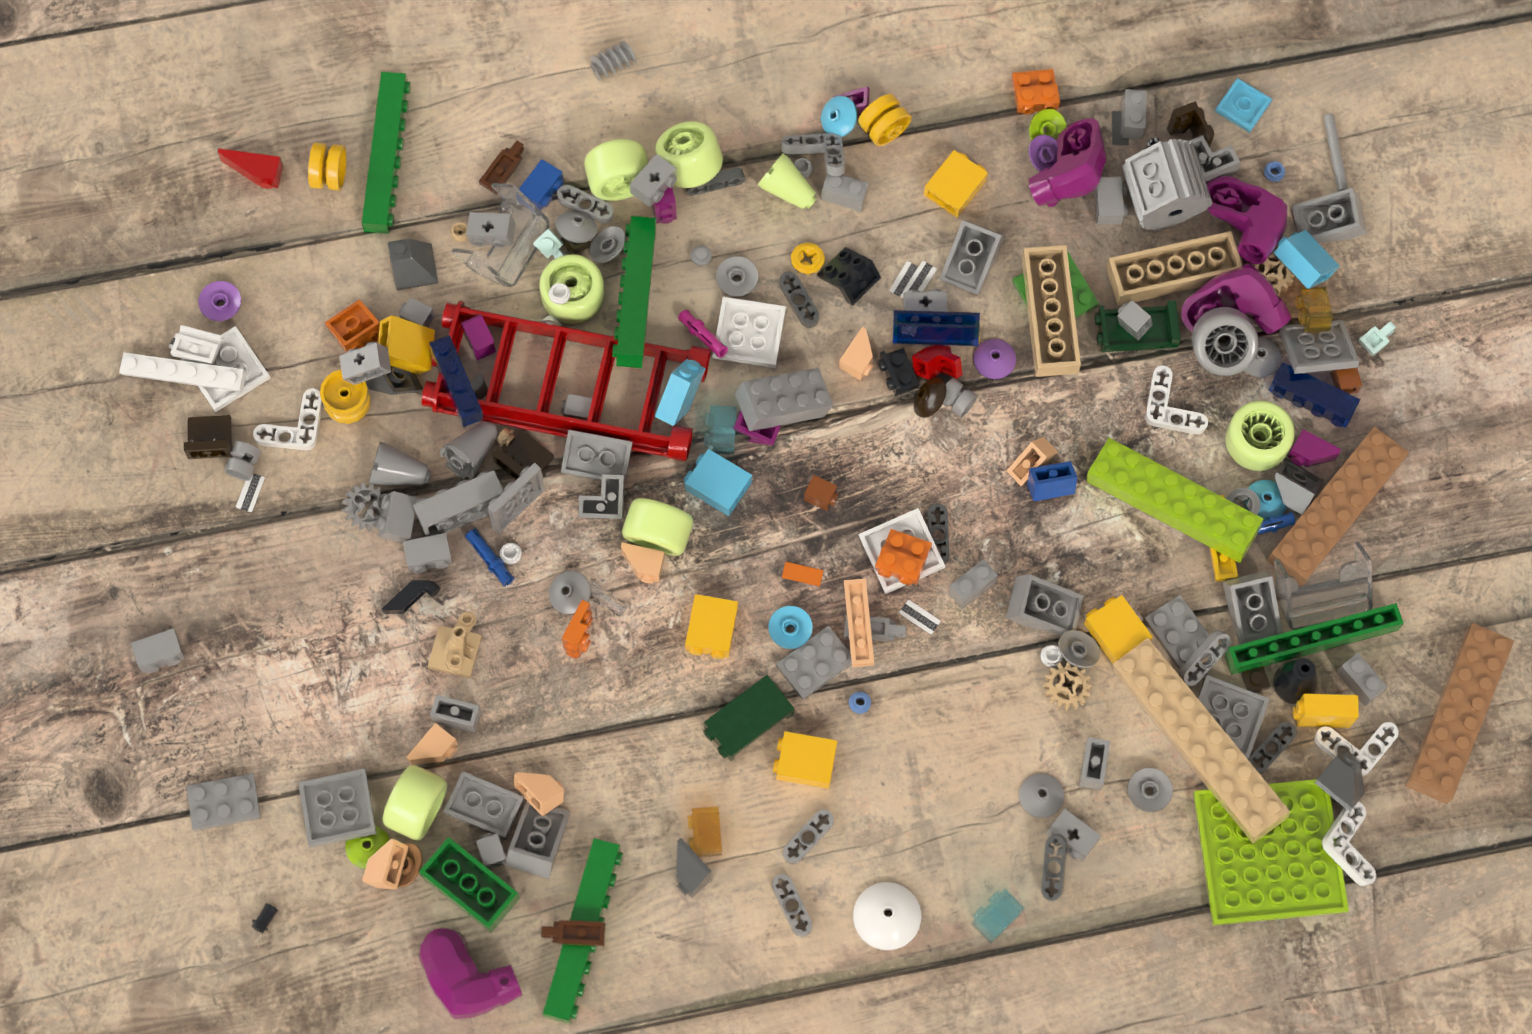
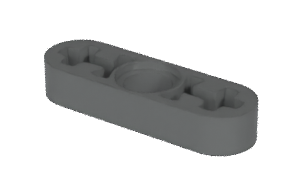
M734 168L718 172L713 179L701 186L685 189L687 195L693 196L737 186L744 183L746 179L742 168Z
M783 273L780 277V288L800 323L806 328L815 327L819 321V312L795 273ZM786 279L793 281V292L789 284L785 285ZM801 295L805 298V302L803 304H796L793 298ZM805 308H807V312H808V314H809L810 316L814 315L812 321H810L809 318H808V319H805V318H806V312L804 311Z
M933 504L928 510V530L931 536L936 530H941L945 534L942 540H935L933 536L932 539L936 547L941 546V554L945 555L942 557V560L946 565L949 560L948 511L942 504ZM935 510H939L940 514H944L940 516V524H936V516L932 515L935 514Z
M1291 722L1279 724L1249 757L1248 760L1252 765L1254 764L1252 760L1258 761L1262 755L1265 757L1260 765L1262 769L1260 767L1256 768L1259 774L1264 773L1297 735L1295 725ZM1288 728L1290 736L1287 735L1280 741L1278 738L1283 733V730ZM1274 743L1278 748L1277 753H1268L1266 751V744Z
M1060 834L1050 836L1045 843L1041 892L1043 897L1049 901L1057 900L1062 895L1064 888L1067 840ZM1055 839H1058V843L1062 844V847H1059L1057 850V856L1062 855V859L1056 856L1049 857V854H1054L1055 848L1050 843H1053ZM1051 861H1056L1060 864L1061 869L1059 873L1054 874L1049 871L1048 864ZM1047 876L1050 878H1060V881L1055 880L1054 888L1058 889V892H1055L1053 896L1047 890L1052 883V879L1047 880Z

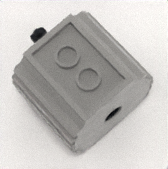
M1157 137L1151 138L1147 142L1148 148L1125 159L1126 163L1122 165L1139 224L1142 228H1146V230L1151 229L1155 231L1158 229V231L1166 228H1172L1212 206V200L1195 147L1188 140L1183 141V139H1179L1176 141V139L1161 142Z

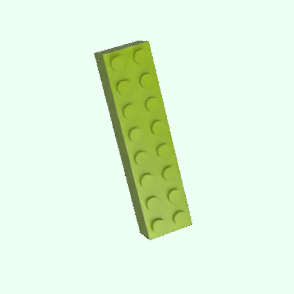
M1108 438L1087 474V482L1239 563L1243 560L1263 523L1262 517L1111 438Z

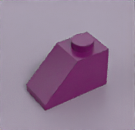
M1303 429L1292 447L1288 458L1298 466L1310 467L1336 460L1342 449Z

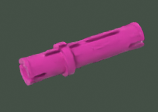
M686 309L679 314L678 320L688 328L689 333L696 335L718 358H722L727 354L728 347L704 326L703 321L696 319Z

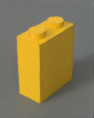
M953 150L925 185L924 196L958 218L986 183L988 172L982 165L970 161L965 154Z
M393 315L380 320L378 343L388 348L390 366L417 375L431 370L435 330Z
M695 594L685 650L693 655H702L704 653L710 654L715 659L729 658L738 612V601Z
M1123 595L1115 598V596L1109 598L1104 603L1105 606L1099 610L1097 608L1092 609L1086 614L1087 618L1084 622L1085 627L1112 664L1147 638L1150 641L1153 638Z
M1303 694L1301 699L1297 701L1296 706L1293 707V720H1296V727L1326 726L1330 728H1350L1359 717L1358 695Z
M784 731L783 738L779 737L777 751H781L780 758L775 759L773 772L777 773L776 780L829 789L837 740Z

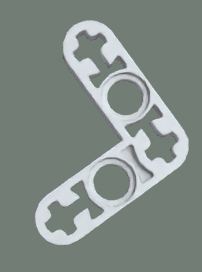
M1158 366L1154 370L1151 379L1145 413L1146 422L1155 427L1191 434H1202L1208 425V419L1204 414L1167 407L1172 382V371L1167 366ZM1161 372H1163L1165 376L1163 385H1159L1160 376L1158 375H1160ZM1160 391L1164 394L1165 398L1158 401L1153 397V393ZM1155 406L1159 407L1157 413L1159 417L1157 419H1153V415H1151L1155 410ZM1179 415L1182 418V423L1174 424L1171 421V416ZM1187 417H1189L1188 426H1185ZM1196 420H1200V424H1202L1199 428L1196 427Z
M312 388L304 392L298 428L261 424L253 431L256 443L267 447L297 450L313 449L317 443L323 407L320 391ZM312 395H315L318 399L314 400V409H311V403L309 401V399L312 398ZM311 414L316 417L312 424L304 422V418L307 415ZM305 429L309 430V437L311 439L306 444L302 440L306 437ZM263 431H266L267 435H270L265 436L264 439H261L260 435L263 434ZM273 432H275V441H273L272 436H274ZM287 432L291 434L289 441L281 442L279 440L282 433Z
M1391 722L1383 723L1361 750H1358L1335 730L1326 726L1321 727L1316 732L1314 740L1333 759L1338 755L1337 748L1339 746L1346 747L1350 753L1356 755L1358 762L1361 763L1362 761L1365 763V769H1361L1363 777L1370 772L1397 739L1399 731L1395 724ZM1390 729L1392 731L1391 736H1388L1384 742L1379 740L1385 731ZM1326 733L1329 734L1330 736L1328 737V739L1330 741L1326 740L1325 742H1323L1321 740L1322 735ZM1337 740L1338 743L1331 749L1330 746ZM1370 744L1378 745L1380 748L1378 755H1373L1369 752L1368 746Z
M1358 802L1351 811H1348L1345 807L1323 837L1322 845L1324 850L1358 885L1366 886L1375 881V869L1349 843L1366 817L1364 805ZM1342 822L1345 823L1348 828L1347 833L1343 832L1341 829ZM1346 854L1352 857V865L1346 861Z

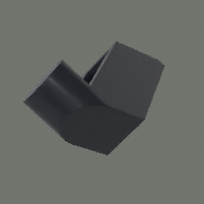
M412 580L382 608L384 614H404L426 592L431 597H434L441 588L434 581Z

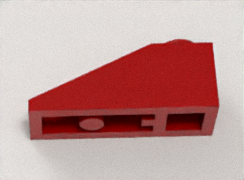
M218 148L217 152L223 163L256 185L265 189L279 188L283 169L279 156Z

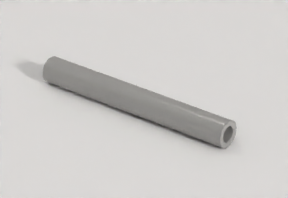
M1334 114L1324 115V123L1337 190L1339 192L1348 189Z

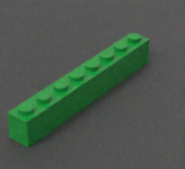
M381 72L361 223L364 232L389 234L390 226L394 225L392 207H396L397 196L394 195V191L399 186V176H397V169H401L399 151L403 150L404 138H401L402 131L406 130L404 112L407 113L409 107L406 96L411 91V82L407 80L406 73Z
M631 216V222L626 224L625 232L626 237H629V241L624 243V253L627 254V258L622 259V270L625 271V275H621L620 288H623V292H619L618 305H622V307L617 309L616 322H620V326L615 327L614 340H618V345L613 344L612 357L616 358V366L642 368L656 235V218Z
M1395 603L1229 647L1225 653V658L1231 675H1235L1250 669L1269 666L1399 631L1404 622L1398 605Z
M593 838L570 921L604 922L605 918L601 916L604 908L608 909L611 900L608 892L610 887L615 886L617 874L614 871L616 865H621L623 852H620V845ZM562 945L543 1010L544 1018L566 1024H571L572 1019L576 1020L579 1006L576 1003L578 996L583 997L586 984L582 982L585 974L589 975L592 962L589 961L591 952H596L597 946Z

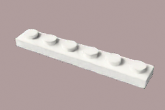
M123 353L119 373L125 376L242 392L247 371L238 368Z

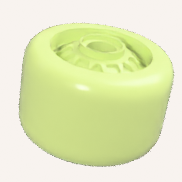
M688 121L676 124L667 129L656 143L655 154H658L676 167L677 181L673 185L675 187L694 188L701 186L713 179L722 167L723 155L716 135L704 123Z
M616 139L604 142L594 147L585 157L584 166L590 190L595 197L606 201L631 198L634 195L630 193V183L649 162L644 147L637 141Z
M573 254L560 256L545 267L540 277L539 288L542 304L550 316L555 317L562 323L579 324L593 318L602 307L605 295L603 277L595 263L586 257ZM558 283L566 285L570 290V299L561 305L553 303L549 298L550 288Z
M1268 401L1247 403L1236 411L1227 428L1225 439L1227 450L1233 460L1246 469L1253 471L1272 469L1285 459L1293 444L1295 435L1294 424L1288 413L1275 403ZM1254 437H1259L1262 441H1258Z
M637 498L630 505L622 529V535L627 541L637 546L664 551L665 555L679 556L686 548L693 527V518L685 511L669 504L652 499Z
M408 766L399 777L387 801L383 813L384 825L413 840L422 839L429 831L441 808L447 791L446 780L419 766Z

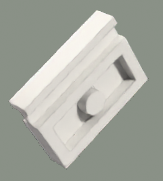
M181 325L170 353L174 357L214 365L223 338L221 335Z

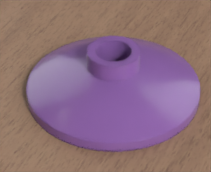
M1040 135L1031 141L1029 157L1038 171L1041 172L1046 168L1050 169L1057 162V140L1048 135Z
M216 281L208 284L201 291L198 305L206 318L213 321H225L232 318L239 311L241 295L233 284L225 281ZM219 302H225L223 306H217Z
M988 339L976 348L973 361L977 371L984 377L1001 379L1013 371L1016 364V354L1007 342L1000 339ZM992 354H998L999 358H993Z

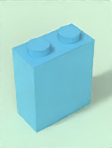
M1306 230L1300 233L1294 232L1290 237L1285 236L1277 244L1279 247L1274 252L1307 289L1327 281L1340 267Z
M688 359L678 366L670 375L655 417L675 426L689 412L706 368L700 366L697 361Z
M708 449L705 454L701 453L698 457L695 469L693 471L690 470L685 476V490L729 517L751 485L752 475Z

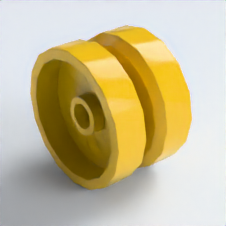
M890 93L873 101L861 113L858 124L866 133H869L870 139L876 146H883L903 133L909 126L912 116L904 107H900L898 99Z
M313 143L308 166L310 188L323 189L327 184L329 190H342L347 165L345 145L333 144L328 149L325 143Z
M341 369L329 374L322 382L320 396L326 413L331 419L339 423L351 424L366 416L371 404V397L366 382L353 385L343 380Z

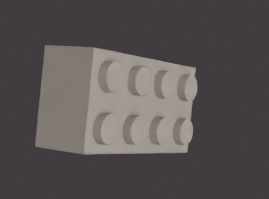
M819 368L743 381L735 392L749 431L822 418L834 406Z
M484 471L478 474L477 478L470 481L463 480L456 487L451 489L445 488L438 491L435 496L419 499L413 507L424 535L427 537L451 532L489 515V502L495 496L499 497L504 491L495 471Z

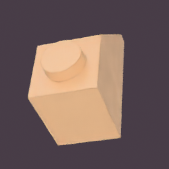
M864 327L860 329L839 361V368L860 381L864 375L868 376L874 367L872 365L873 355L867 331Z
M1041 437L1028 445L1008 468L1007 472L1020 486H1023L1028 482L1029 468L1046 466L1058 451L1044 437Z
M621 543V553L637 578L649 584L659 583L665 560V552Z
M435 723L406 758L411 765L444 762L447 757L451 758L456 753L458 743L453 736Z
M523 772L514 774V788L541 816H544L563 803L564 787L550 775Z
M390 839L368 859L362 881L376 888L397 890L409 846L395 839Z

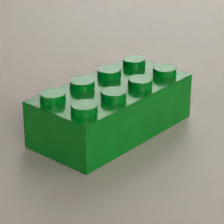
M449 837L419 871L420 876L490 933L520 899L517 891Z

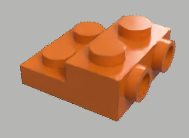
M1053 69L1012 73L1017 114L1023 113L1028 115L1044 109H1059L1060 99Z
M360 299L325 322L327 329L337 339L346 353L350 349L365 347L367 343L378 342L380 322Z
M890 529L885 545L882 546L875 564V569L880 576L885 578L892 576L898 578V581L905 585H911V583L917 585L932 543Z
M581 600L562 636L565 653L574 659L580 658L583 652L586 653L591 644L588 630L593 622L590 603Z

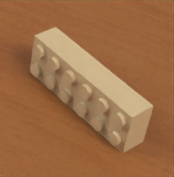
M1229 231L1111 257L1108 260L1106 270L1117 306H1120L1125 302L1128 304L1131 300L1138 302L1201 288L1216 275L1241 267L1242 263L1232 232Z
M1067 246L1024 248L1022 266L1035 377L1078 374L1081 361Z

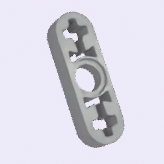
M563 185L557 191L558 201L561 205L581 212L597 222L606 224L614 217L611 204L570 185ZM569 192L571 197L564 199L563 194L566 195ZM583 200H589L592 203L586 209L580 207L579 204ZM608 210V214L601 216L600 211Z
M1220 630L1214 631L1180 668L1179 676L1189 686L1196 685L1231 645V638ZM1209 653V659L1205 663H1201L1202 655Z
M819 810L787 843L783 849V858L787 863H799L832 828L834 817L830 811ZM821 816L822 818H824L825 816H827L828 825L822 824L819 827V831H821L820 834L814 827L810 826L811 824H813L816 827L820 822V819L818 817ZM806 831H811L814 833L815 839L811 843H806L802 839V834ZM798 840L800 845L805 847L806 850H803L801 847L797 851V858L794 856L789 858L788 850H795L798 846V843L795 841Z
M785 874L777 875L772 882L773 892L793 933L798 937H806L812 930V921L791 878ZM778 881L788 882L786 890L788 894L791 891L794 894L788 895L782 900L781 897L784 896L782 888L777 889ZM788 900L798 902L799 907L796 911L790 912L786 909L785 904ZM800 912L804 914L800 915L802 923L807 922L808 924L804 932L801 929H796L798 921L795 916L799 915Z

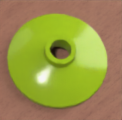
M1044 109L1036 113L1029 126L1031 141L1040 135H1048L1057 140L1059 134L1067 127L1064 117L1053 109Z
M376 826L377 834L346 840L345 850L348 859L355 866L366 869L368 859L390 840L388 834L382 828ZM366 841L371 842L370 848L367 849L363 847V844Z

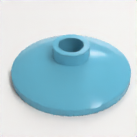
M836 96L830 99L825 104L821 114V124L824 131L844 137L853 130L857 121V108L854 102L845 96Z
M1259 480L1248 487V489L1257 494L1260 500L1258 516L1265 520L1271 515L1273 517L1283 515L1287 506L1283 504L1276 482ZM1264 495L1270 496L1271 500L1266 501ZM1248 499L1247 501H1246V500L1244 501V504H1245V507H1246L1247 510H1248L1247 503H1248V501H1249L1250 499Z
M785 606L773 613L769 620L768 630L770 637L777 645L786 649H795L801 647L809 640L813 626L810 616L803 609L796 606ZM791 626L794 628V632L789 633L786 631V628Z

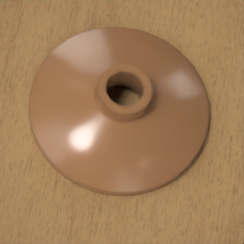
M404 843L409 847L398 887H405L411 884L417 878L422 868V852L415 844Z

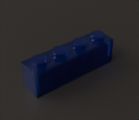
M894 310L893 343L978 346L980 313Z
M450 335L430 342V352L462 426L465 427L483 420L481 406Z
M1284 362L1281 363L1268 389L1275 397L1284 398L1294 406L1305 408L1311 411L1314 416L1326 418L1333 425L1344 428L1349 424L1361 400L1307 373L1295 374L1292 366Z

